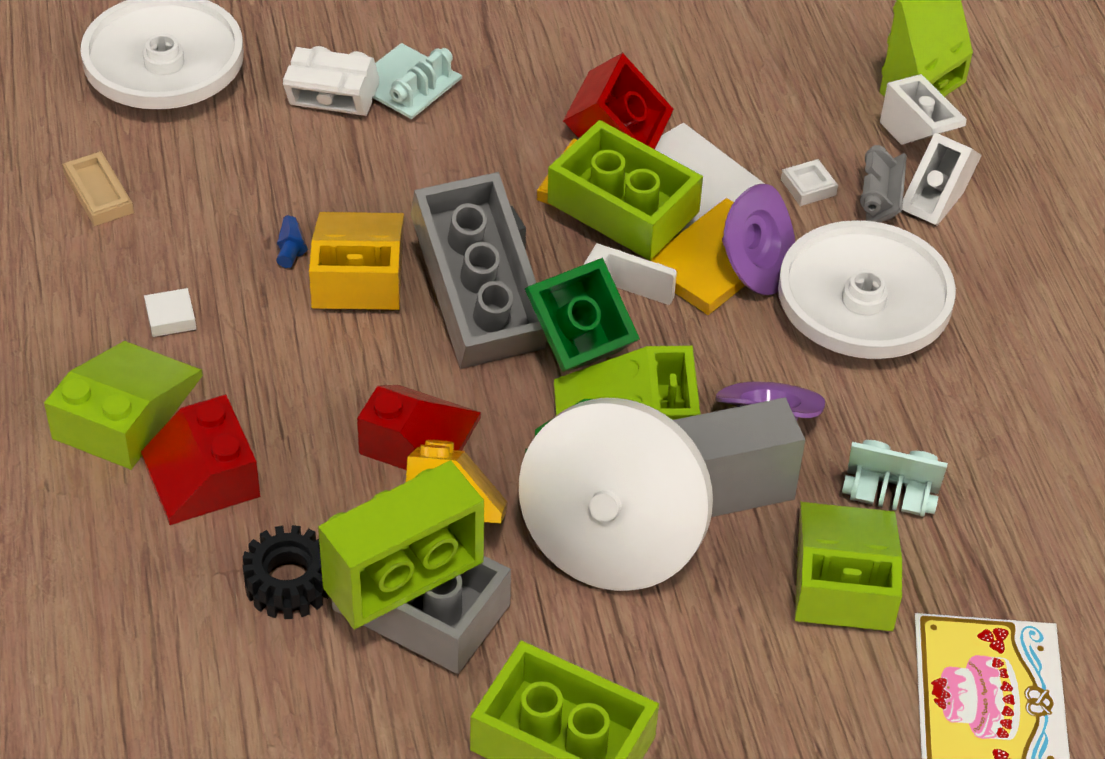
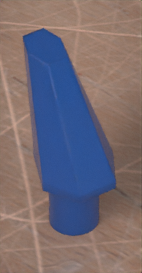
M289 215L283 217L277 241L280 252L276 261L284 268H291L296 257L302 256L308 250L299 222L296 217Z

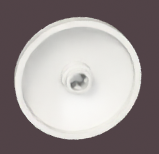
M126 0L104 11L89 25L81 42V58L88 81L105 97L123 105L136 108L171 109L198 103L224 89L239 72L244 58L242 33L236 20L224 8L209 0Z
M852 220L818 227L799 238L787 251L782 261L778 292L782 308L789 320L813 342L848 356L885 359L904 356L918 351L939 337L951 318L956 287L953 274L946 261L930 244L920 237L889 224Z
M599 398L580 402L565 409L550 420L535 436L525 453L519 475V501L522 515L538 547L550 561L566 574L583 583L601 589L614 591L639 590L654 586L672 577L689 562L701 545L710 525L713 508L712 484L706 463L693 440L676 422L660 411L636 401L620 398Z

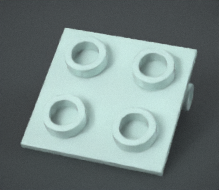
M400 43L375 63L379 75V85L375 96L372 98L413 119L460 81L462 75L451 70L453 56L448 49L436 48L427 57Z
M864 440L862 444L852 442L847 473L855 475V477L845 476L842 493L851 495L850 500L873 505L878 481H883L878 506L882 507L887 485L892 483L897 485L892 510L897 509L901 488L905 486L906 491L901 509L902 512L922 517L925 516V513L935 514L939 496L931 495L930 492L939 494L948 463L938 461L937 456L925 451L916 450L911 451L909 454L892 451L888 444L876 440Z

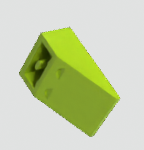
M896 0L893 6L892 28L887 38L888 50L886 60L881 70L883 76L879 93L885 96L887 83L922 74L945 97L966 83L973 54L962 1Z
M693 345L646 346L554 379L556 416L583 399L620 398L636 401L660 411L672 420L701 415Z
M800 502L795 621L893 632L902 599V552L895 511Z

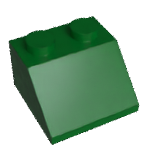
M603 257L525 288V292L562 372L590 365L614 355L640 340Z

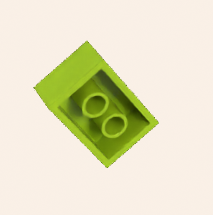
M599 120L548 167V203L651 261L700 212L703 176Z
M451 460L434 469H426L415 478L391 490L382 491L371 500L347 512L337 513L329 518L327 522L318 526L323 589L352 628L355 630L484 562V499Z
M520 640L470 716V751L487 759H643L655 739L659 703Z

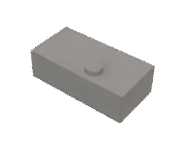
M499 172L414 190L410 215L460 369L545 349L547 338L525 292V288L535 284L536 280Z
M786 397L673 420L693 440L706 463L713 493L711 517L795 500L805 437Z

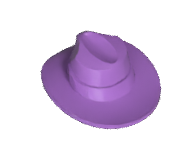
M769 184L754 185L735 200L728 212L722 238L728 259L738 278L750 290L762 295H771L778 292L782 261L787 251L795 243L793 226L785 203L779 192Z
M775 382L737 383L723 388L715 397V400L718 402L737 405V407L786 397L796 420L799 417H817L825 408V399L820 394L798 386Z

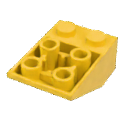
M319 212L311 242L309 264L311 307L313 309L400 310L404 213Z

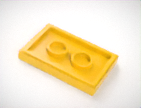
M725 198L673 238L651 260L652 262L675 269L677 271L675 294L707 315H710L745 286L733 270L722 242L726 218L734 203L728 198Z

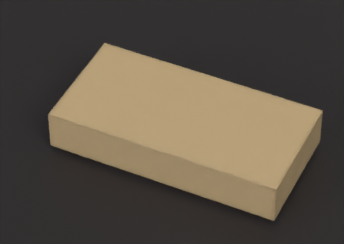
M102 151L62 164L64 175L93 226L134 213L132 201Z

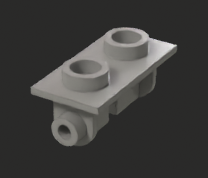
M881 145L872 146L865 153V171L868 175L864 176L860 204L867 212L866 221L880 223L888 221L902 212L907 159L905 153L893 158Z

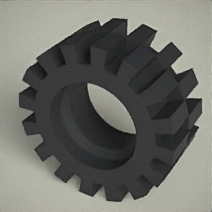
M283 525L275 527L276 535L271 536L265 530L260 533V543L253 539L248 544L249 552L245 551L243 555L244 582L249 601L254 600V607L260 612L267 606V614L273 618H276L278 611L284 612V619H293L292 611L299 610L301 617L310 614V604L318 610L323 606V597L328 599L329 595L323 589L319 539L316 540V532L308 528L306 533L301 535V527L292 525L291 533H284ZM285 564H296L307 569L302 576L291 580H280L269 575L273 569Z

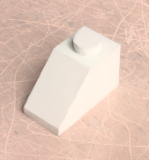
M922 74L887 83L880 123L901 145L932 137L935 132L942 134L966 126L967 119Z
M935 132L903 198L902 210L938 226L964 193L982 155L970 147Z

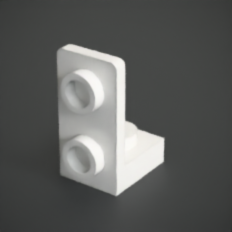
M596 243L584 264L603 257L617 288L667 305L672 303L675 296L677 277L675 269Z

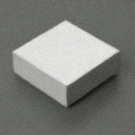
M819 159L782 169L781 181L799 206L837 195L838 184Z
M188 288L144 295L152 337L196 330Z

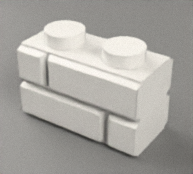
M315 46L312 49L296 47L291 59V66H288L283 78V86L290 105L364 116L368 114L372 104V97L375 96L379 85V75L373 57H368L366 54L358 51L351 52L350 54L331 52L321 46Z

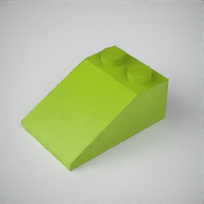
M123 341L70 370L46 399L44 406L51 437L53 440L132 470L142 457L141 451L167 424L202 378V369Z

